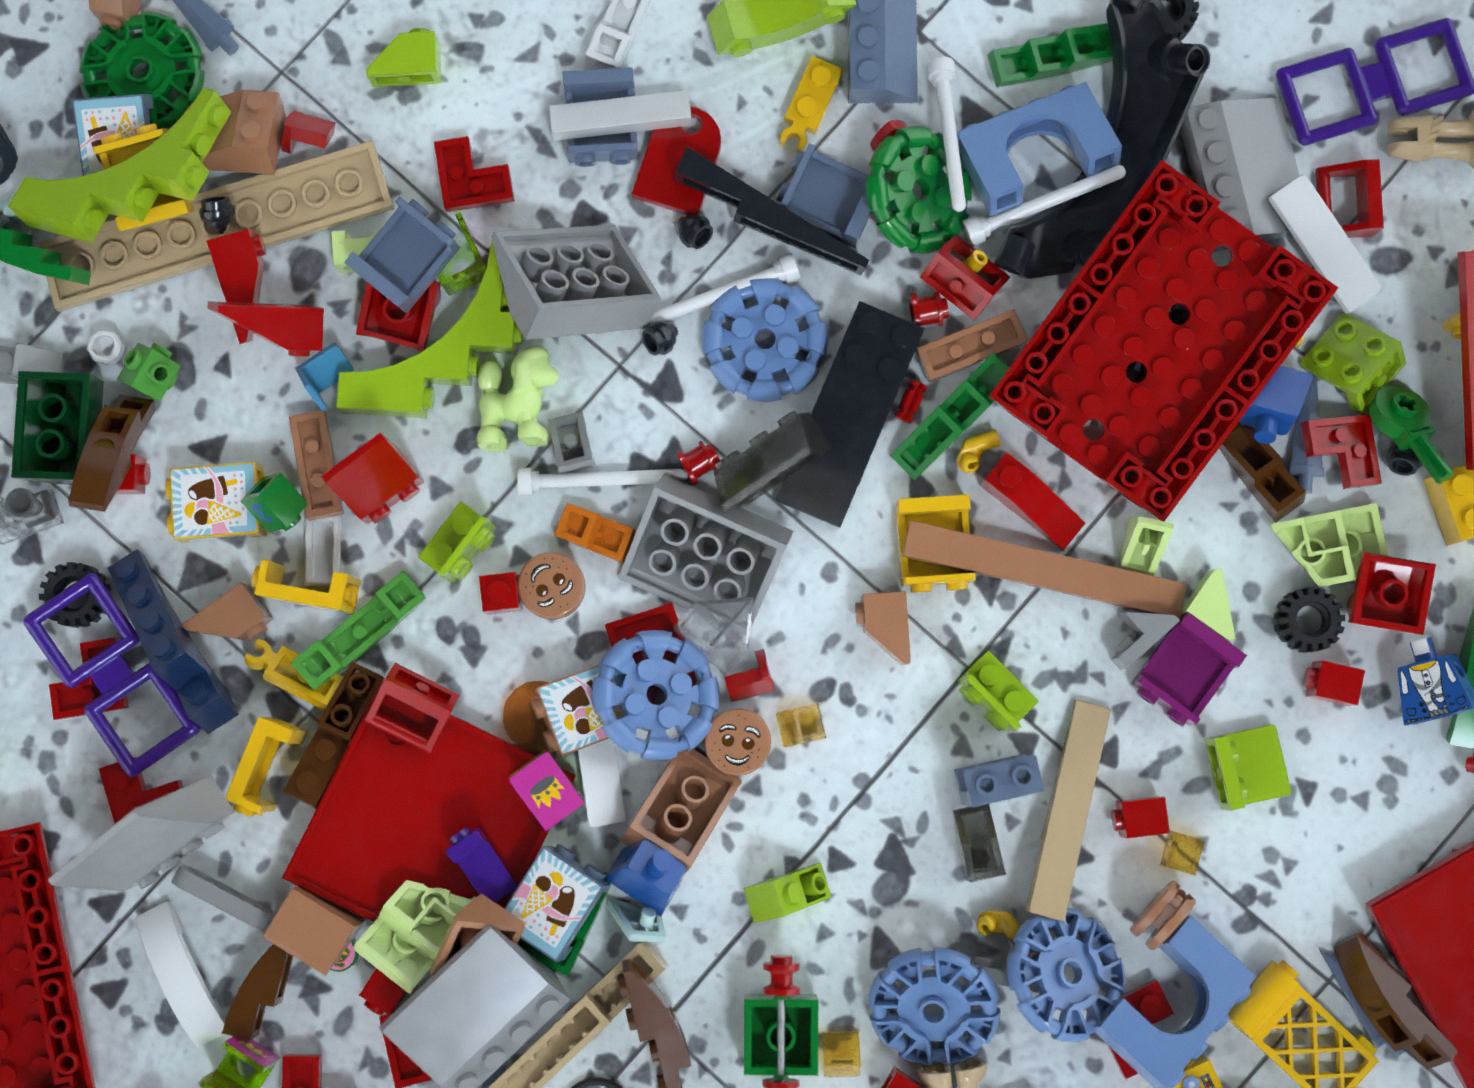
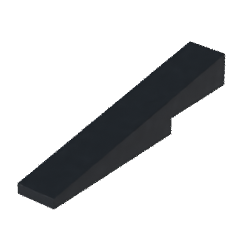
M686 146L675 173V182L736 207L737 210L733 219L736 223L862 275L869 259Z

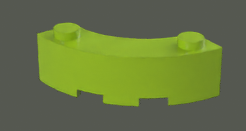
M723 0L707 15L717 55L732 53L733 57H742L751 53L754 49L796 38L825 24L838 23L845 18L844 13L857 4L855 0Z

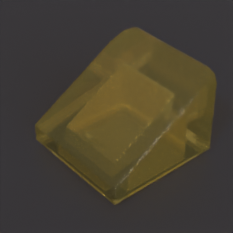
M819 703L776 713L784 747L826 738Z
M1170 831L1160 865L1196 876L1205 841Z
M859 1031L823 1032L824 1077L859 1076L861 1070Z

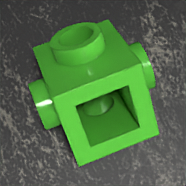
M153 342L149 348L141 343H137L135 348L131 349L125 356L124 367L117 380L160 402L166 391L175 384L178 376L177 372L181 365L170 359L172 352Z

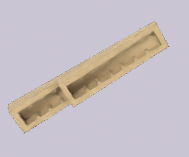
M1075 700L1040 838L1042 843L1025 910L1030 913L1065 922L1111 713L1109 708Z
M639 942L488 1088H542L630 1003L629 995L622 997L617 975L623 973L622 960H632L653 981L667 968L668 964L648 942Z

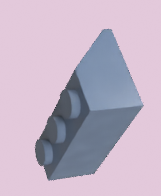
M855 0L857 5L847 12L848 103H917V1Z

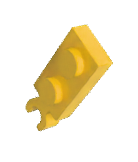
M811 57L785 114L784 122L791 124V126L784 129L781 133L780 146L784 147L788 138L796 137L799 140L796 152L798 153L799 150L804 151L807 141L805 133L807 131L816 135L843 75V68L817 57Z
M256 639L254 649L263 655L254 657L247 653L245 655L246 666L254 670L265 669L263 680L325 711L343 676L337 674L328 682L313 690L290 663L300 654L283 645L275 653L266 641Z

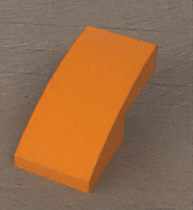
M567 503L554 536L624 564L636 530Z

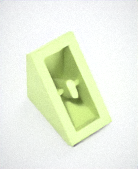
M1140 516L1129 517L1118 568L1154 576L1174 529V524Z
M1222 568L1206 572L1182 607L1181 614L1189 612L1229 641L1236 639L1223 571Z

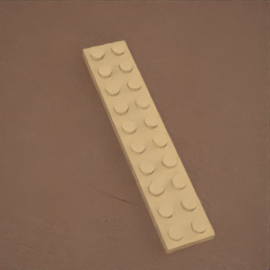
M372 140L277 169L275 175L261 174L199 193L192 201L195 212L120 232L115 219L104 222L92 243L62 235L36 244L38 248L62 253L60 265L91 271L89 285L46 276L54 307L57 311L62 312L214 265L206 240L245 229H253L255 235H261L265 247L270 248L395 208L376 146ZM217 196H228L230 198V203L235 206V215L223 234H219L217 230L210 228L208 223L200 219L199 209L202 208L201 200Z

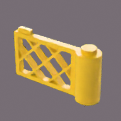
M1271 960L1250 984L1252 991L1249 996L1240 1004L1235 1003L1227 1013L1230 1015L1229 1021L1301 1088H1319V1079L1337 1078V1088H1356L1379 1062L1374 1056L1378 1049L1361 1034L1355 1038L1296 981L1299 974L1288 963L1282 960L1277 964ZM1300 998L1309 1005V1021H1292L1291 1008ZM1317 1014L1324 1020H1317ZM1331 1026L1335 1030V1045L1318 1046L1317 1027ZM1309 1027L1310 1047H1293L1292 1028ZM1284 1028L1285 1048H1270L1263 1041L1272 1029ZM1343 1038H1344L1350 1045H1343ZM1343 1051H1357L1365 1060L1356 1070L1344 1071ZM1335 1052L1336 1071L1319 1072L1318 1053ZM1310 1053L1311 1072L1297 1073L1293 1070V1054ZM1280 1054H1285L1286 1062L1279 1056ZM1304 1079H1311L1312 1087Z

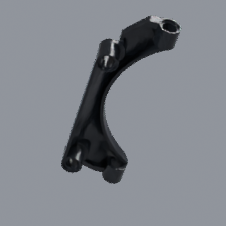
M1110 0L1106 9L1113 57L1112 91L1106 118L1122 145L1120 165L1126 170L1125 176L1115 182L1043 210L1027 220L1011 225L994 261V264L999 268L1021 278L1034 279L1072 272L1076 263L1084 266L1161 160L1166 162L1203 76L1209 68L1210 53L1205 45L1182 43L1177 39L1179 30L1161 0ZM1083 170L1074 183L1087 178Z

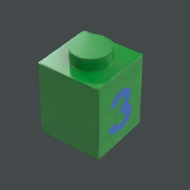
M281 472L262 477L241 500V503L268 533L281 529L287 531L293 528L301 520L299 514L308 505Z

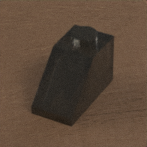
M989 804L952 810L956 843L965 880L972 883L1006 875Z

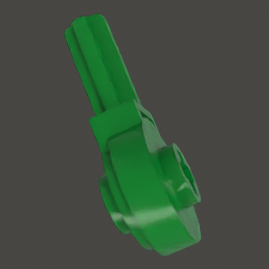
M1387 385L1381 388L1369 405V415L1374 425L1382 433L1391 437L1401 451L1411 448L1436 483L1441 484L1450 479L1454 474L1453 470L1430 440L1436 431L1429 423L1431 421V410L1427 403L1417 393L1402 386Z

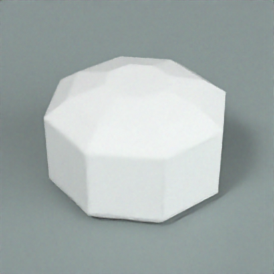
M101 329L89 337L87 351L95 362L111 366L123 358L125 344L117 333Z

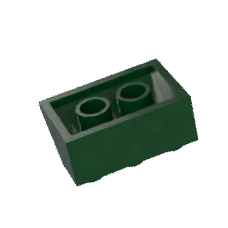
M19 371L11 478L72 485L84 446L102 410L104 381L90 373Z

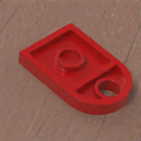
M690 107L691 118L699 120L702 124L701 130L695 134L686 133L682 127L653 130L632 191V198L684 215L700 214L706 195L675 182L674 178L686 146L714 164H717L721 151V134L717 123L707 112L696 107Z
M673 603L605 624L611 647L623 638L629 640L636 637L635 634L637 632L648 630L672 632V637L679 640L684 639ZM641 650L633 653L632 657L636 665L645 660ZM666 650L662 659L673 663L676 653ZM695 671L687 673V675L691 678L693 687L696 685ZM650 686L646 694L648 701L653 705H657L655 700L656 694L661 690L657 686Z

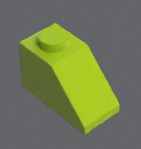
M413 28L409 33H399L367 67L366 76L373 87L442 83L440 43L435 31H430L426 28Z

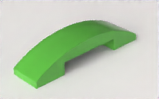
M401 571L375 593L376 596L325 638L321 641L318 639L290 662L313 690L328 682L347 668L352 661H356L426 599L425 595L404 571Z

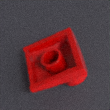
M434 280L406 314L366 282L356 335L374 337L408 346L419 352L424 351L435 309L441 300V283Z
M1362 552L1354 592L1347 601L1348 622L1424 635L1436 564Z

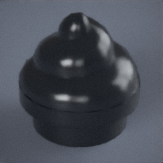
M217 196L201 200L202 208L199 209L200 219L208 223L210 228L217 230L219 234H223L235 215V206L230 203V198L228 196Z
M694 214L679 218L678 235L680 241L686 247L700 249L710 241L713 228L705 216Z
M661 320L649 323L642 332V341L645 348L654 356L670 353L676 344L678 328L671 323Z
M1395 443L1387 452L1388 467L1398 475H1413L1422 466V462L1411 448L1401 451Z

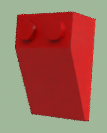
M381 432L321 476L336 495L366 524H369L371 521L376 524L385 519L392 512L390 507L400 500L406 502L412 499L420 491L418 486L424 483L401 450Z

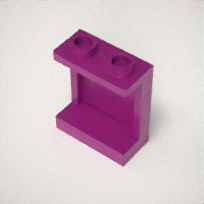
M1189 612L1181 614L1180 621L1168 631L1131 682L1139 688L1136 692L1138 696L1152 705L1158 702L1168 710L1165 715L1182 727L1185 723L1189 726L1198 724L1200 721L1199 715L1233 668L1240 667L1247 657L1245 653Z

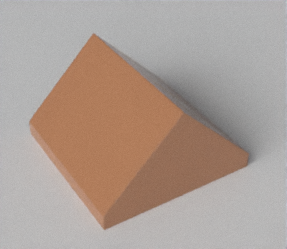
M297 886L291 889L263 938L326 976L362 928L365 920L347 909Z
M480 894L454 916L431 967V976L440 970L487 924H490L517 944L525 929L524 922L483 894Z

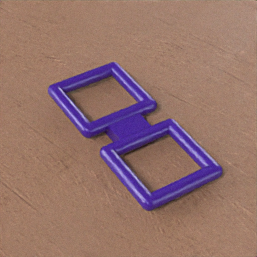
M1443 18L1376 39L1373 46L1379 62L1361 68L1355 51L1352 48H1344L1279 68L1275 76L1299 144L1307 146L1375 125L1378 121V116L1373 102L1392 97L1397 113L1405 116L1473 95L1474 79L1453 21L1450 18ZM1441 34L1459 85L1408 100L1390 49ZM1344 64L1361 115L1310 130L1292 79Z
M87 574L24 617V626L67 687H76L91 677L102 695L85 706L84 713L128 776H137L200 732L201 727L188 718L176 690L154 673L150 662L135 672L124 657V653L139 643V637L96 574ZM90 590L122 638L73 670L41 623ZM151 679L183 727L134 759L102 712Z

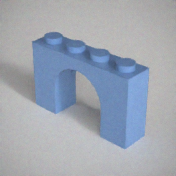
M1086 82L1076 86H1067L1058 93L1042 99H1034L1027 105L1012 111H1003L994 118L978 124H970L957 132L959 152L962 155L960 159L968 171L990 217L1023 204V183L1008 153L1017 142L1026 137L1049 135L1064 141L1073 151L1086 177L1120 165L1122 145Z
M1186 916L1174 932L1159 946L1188 975L1194 986L1196 1005L1194 1013L1186 1026L1172 1034L1160 1031L1149 1023L1124 998L1113 999L1112 1004L1106 1006L1102 1014H1100L1102 1021H1098L1094 1026L1097 1035L1153 1088H1174L1180 1083L1186 1073L1183 1070L1191 1059L1195 1060L1203 1054L1208 1046V1043L1205 1041L1213 1031L1217 1032L1226 1025L1230 1019V1015L1227 1013L1235 1003L1240 1004L1249 996L1252 991L1250 984L1257 977L1192 916Z

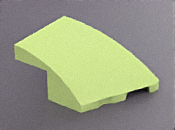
M1377 503L1271 524L1275 534L1319 587L1356 580L1362 552L1388 556Z
M406 880L384 904L377 920L355 943L353 950L407 993L411 994L431 970L454 916L476 897L469 899L450 894V890L438 887L434 889L428 888L424 884Z

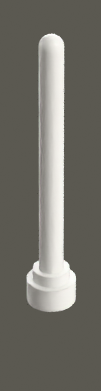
M939 57L927 64L928 79L937 88L952 208L957 212H961L966 207L951 93V85L956 78V70L953 59Z
M1116 165L985 219L984 216L977 218L975 215L965 219L962 222L972 247L986 242L985 238L991 236L992 231L1122 179L1126 174V170L1123 166Z
M792 253L780 256L777 262L772 263L773 267L658 309L654 312L649 323L655 320L666 322L712 305L717 298L735 285L738 289L750 286L749 280L778 278L783 280L782 282L786 281L787 284L797 281L801 278Z
M532 467L517 468L518 496H533V492H540V488L657 484L663 474L685 482L688 474L684 469L540 474L539 471H532Z

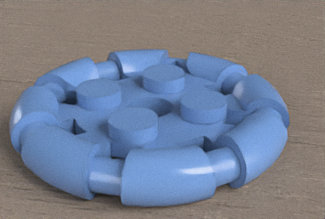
M778 278L749 280L750 286L738 289L735 285L717 298L711 306V316L708 321H704L702 329L703 354L709 358L711 363L709 369L713 376L733 394L737 391L746 395L748 400L759 402L782 400L781 396L791 392L797 394L802 391L819 373V363L822 358H826L828 350L826 322H822L818 312L821 309L817 303L799 286L796 285L793 288L784 284L783 280ZM754 296L757 305L745 309L742 300ZM777 296L789 301L785 310L782 306L774 304ZM725 317L734 321L731 331L721 327ZM806 318L809 328L799 332L796 322ZM762 331L770 332L775 337L774 345L768 349H762L755 343L756 335ZM731 348L734 358L724 360L721 351ZM799 349L809 352L805 362L794 359ZM745 369L757 373L753 383L742 379ZM785 371L787 379L776 383L772 375Z
M660 630L637 632L635 634L636 637L629 640L623 638L615 643L600 661L599 666H601L598 677H594L592 685L595 714L599 713L604 725L601 728L608 738L628 753L631 750L641 754L640 758L647 760L676 758L677 753L685 749L691 751L698 746L710 732L713 726L711 723L712 716L719 709L720 692L717 676H712L707 665L710 661L706 655L688 639L679 640L672 637V632ZM641 650L645 660L636 665L632 656L633 653ZM666 650L676 653L673 663L662 659ZM695 671L700 683L692 687L691 678L687 673ZM615 673L623 676L619 687L612 683ZM650 686H657L663 691L664 700L660 705H653L648 701L646 694ZM621 703L627 716L617 720L612 707ZM691 704L700 707L697 717L687 714ZM675 727L679 737L671 740L666 730ZM637 728L648 732L645 740L636 737Z
M1067 908L1065 922L1038 914L1033 915L1015 934L1013 938L1015 943L1014 951L1008 954V983L1010 991L1014 990L1019 1003L1016 1006L1024 1018L1041 1033L1045 1031L1051 1033L1053 1039L1065 1042L1088 1040L1090 1034H1097L1094 1026L1098 1021H1102L1100 1014H1102L1103 1009L1112 1004L1113 999H1119L1120 995L1124 994V966L1122 958H1118L1114 950L1115 942L1098 921L1093 917L1088 919L1083 917L1081 911ZM1049 928L1054 931L1056 938L1052 939ZM1078 930L1081 931L1082 941L1075 939ZM1030 949L1037 952L1031 959L1027 957ZM1099 952H1100V954H1101V956H1102V959H1103V961H1104V964H1102L1101 959H1100V957H1099V955H1098ZM1065 964L1070 965L1074 971L1072 983H1069L1063 975ZM1035 982L1039 995L1033 997L1028 986ZM1100 985L1106 991L1104 996L1097 994ZM1083 1009L1087 1011L1086 1020L1081 1011ZM1055 1010L1061 1011L1059 1020L1053 1018Z
M935 947V951H921V948L911 949L889 960L887 963L888 968L885 971H879L875 976L868 995V1006L872 1008V1013L869 1017L880 1040L887 1047L892 1046L899 1051L898 1056L905 1060L932 1067L933 1063H947V1066L955 1065L979 1054L980 1047L984 1043L989 1044L994 1037L1001 1015V1010L996 1004L999 1000L997 988L989 974L981 966L976 968L970 963V957L962 953L940 947ZM923 966H936V970H934V969H928V970H926V971L923 972V968H922V967H923ZM960 975L968 979L964 986L956 981ZM898 978L905 983L902 989L895 984ZM928 1004H938L944 1011L939 1015H931L924 1010V1007ZM971 1005H982L980 1010H971ZM897 1008L898 1013L891 1014L887 1009ZM967 1030L968 1032L971 1033V1035H970V1036H967V1035H964V1036H963V1033ZM906 1033L910 1038L906 1039L902 1035ZM931 1041H944L945 1048H932Z

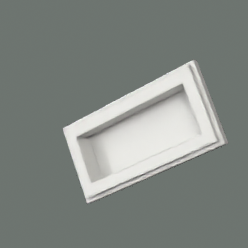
M342 515L312 521L307 520L305 516L304 585H331L333 572L340 573Z

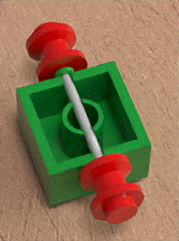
M771 955L770 962L763 963V969L770 972V984L763 987V994H744V1075H773V1078L762 1080L764 1088H798L799 1080L788 1078V1075L818 1076L817 994H800V988L793 985V973L800 970V963L793 962V956Z

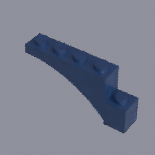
M137 549L108 567L107 569L154 673L176 690L188 718L209 734L238 716L239 713L227 688L221 683L188 632L182 626L145 555Z

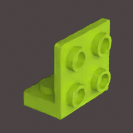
M1341 313L1300 361L1302 369L1346 392L1351 410L1360 415L1366 413L1378 391L1389 385L1407 364L1400 341L1348 314L1346 315V313Z
M460 501L418 558L449 582L454 584L457 578L462 581L474 565L471 562L472 558L479 550L484 552L494 540L495 535L492 532L496 527L485 517L480 516Z
M989 650L957 680L962 685L959 692L973 706L980 704L987 711L984 717L997 731H1017L1021 727L1019 721L1039 702Z
M1267 725L1204 739L1220 809L1232 811L1245 808L1246 804L1291 795L1292 791L1275 725Z

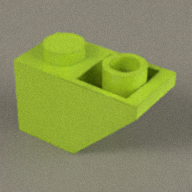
M821 863L778 875L743 888L754 923L785 917L831 898Z

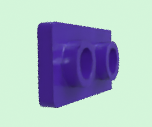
M479 826L472 831L465 827L449 838L452 844L447 847L446 853L453 863L457 862L479 895L483 894L496 903L517 888V883Z

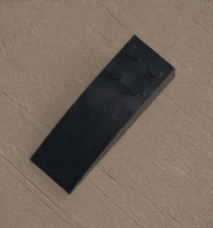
M859 301L775 499L776 502L835 527H841L924 332V327Z

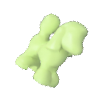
M532 346L520 351L511 365V376L514 383L513 388L507 394L498 393L503 377L500 365L493 361H487L480 366L477 381L483 396L479 402L482 422L476 437L478 447L488 452L506 451L508 449V440L505 432L501 430V425L506 420L518 424L519 441L525 440L527 446L539 447L548 444V432L538 424L537 416L542 406L543 388L554 385L558 381L559 373L550 366V356L547 349L541 346Z

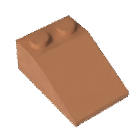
M241 90L220 96L231 110V114L202 162L208 170L275 175L283 137L284 122L286 120L279 92ZM190 104L183 113H185L192 104Z
M685 749L677 753L676 758H672L619 841L629 846L641 839H647L662 850L669 851L674 858L685 864L687 867L686 873L693 865L742 780L734 775L720 771L708 758L696 750L687 751Z

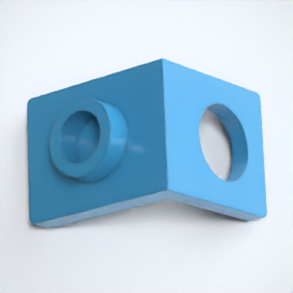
M334 342L295 367V370L305 389L321 410L325 411L327 407L320 393L339 381V372H353L354 368Z

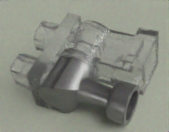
M16 488L10 491L6 498L0 496V544L2 545L64 523L54 490L52 489L33 493L24 488Z

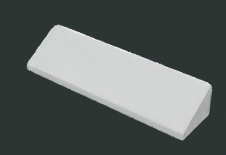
M688 90L550 106L551 133L554 141L692 125Z
M1305 174L1290 181L1268 198L1316 271L1339 287L1333 296L1346 315L1382 290L1381 285Z
M610 739L578 750L589 828L627 822L615 744Z

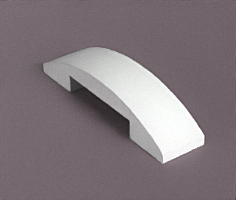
M611 0L602 24L598 23L585 54L586 57L610 67L619 68L635 39L651 0Z
M170 900L135 917L145 952L159 985L177 1019L194 1045L199 1048L224 1035L222 1030L226 1017L217 998L212 999L181 935L185 931Z

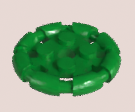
M142 11L141 15L130 16L129 21H124V25H121V29L116 28L114 30L108 24L102 25L99 28L100 33L93 41L89 39L80 60L79 73L83 74V83L80 86L84 98L152 94L154 109H150V124L156 123L158 129H166L174 125L182 117L186 108L197 98L204 84L205 72L201 70L200 64L204 59L193 35L188 29H181L177 26L176 20L151 11ZM142 29L143 37L133 38L132 34H134V30ZM169 36L172 40L165 46L161 41ZM111 42H114L115 45L109 53L104 51ZM176 62H186L187 70H179ZM141 63L149 65V72L145 77L140 79L133 77L135 66ZM101 71H106L107 79L98 80L97 75ZM174 88L180 94L171 103L166 97Z
M909 126L898 129L893 137L887 136L878 145L869 162L871 172L870 176L866 177V197L869 210L874 212L878 220L876 226L880 232L898 248L907 247L909 252L918 254L936 252L955 234H960L964 227L962 221L968 219L969 214L966 213L968 201L972 202L971 178L961 163L966 207L961 212L947 208L952 203L949 180L942 169L947 165L943 134L940 132L933 134L928 127ZM924 146L928 147L927 155H923ZM885 173L891 174L889 183L884 179ZM915 182L921 187L920 199H917L913 193ZM908 223L912 224L911 232L908 228ZM931 223L937 226L939 229L937 232L933 230Z

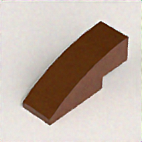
M1238 422L1219 449L1259 504L1275 522H1278L1304 503L1306 491L1284 468V460L1270 444L1260 443L1255 440V428Z
M272 944L252 967L240 986L229 1009L222 1034L251 1040L259 1035L266 1006L275 1007L282 1003L294 956L275 944Z

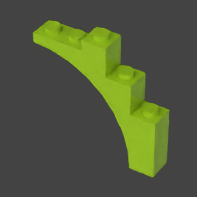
M203 88L182 117L166 133L144 150L107 169L72 179L43 180L25 177L8 207L29 227L92 243L109 214L143 222L159 193L193 201L209 174L208 169L202 162L225 125L231 110L215 90Z
M492 241L487 269L476 296L459 321L441 339L421 353L395 365L370 371L339 372L336 407L342 413L427 418L428 409H433L435 399L434 388H430V384L472 386V376L477 377L479 371V356L474 355V352L516 354L517 344L523 343V335L510 312H505V309H509Z

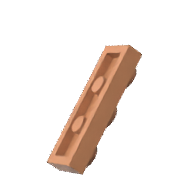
M1012 309L918 347L916 353L930 383L982 362L993 352L999 355L1022 346L1028 340L1015 310Z
M318 410L289 416L302 497L308 503L304 508L306 519L312 521L344 514L342 500L321 478L323 474L335 466L327 413Z

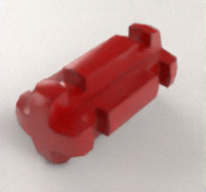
M916 380L909 382L908 386L910 388L906 389L898 406L900 410L895 413L896 419L908 424L912 423L914 419L912 415H916L924 397L922 393H925L927 390L926 385Z

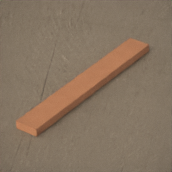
M915 521L908 523L902 557L1151 614L1176 615L1178 619L1181 618L1187 586L1186 583Z

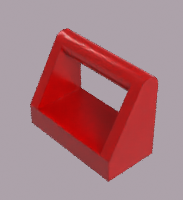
M1380 159L1360 160L1315 169L1316 191L1331 213L1330 177H1355L1358 223L1341 226L1348 238L1373 237L1384 228Z
M955 234L936 253L920 278L975 321L1011 277L988 259V262L980 271L995 282L991 286L951 254V251L955 250L963 258L967 259L976 250Z
M395 663L386 676L365 722L430 754L460 695ZM387 694L439 720L430 738L378 712Z

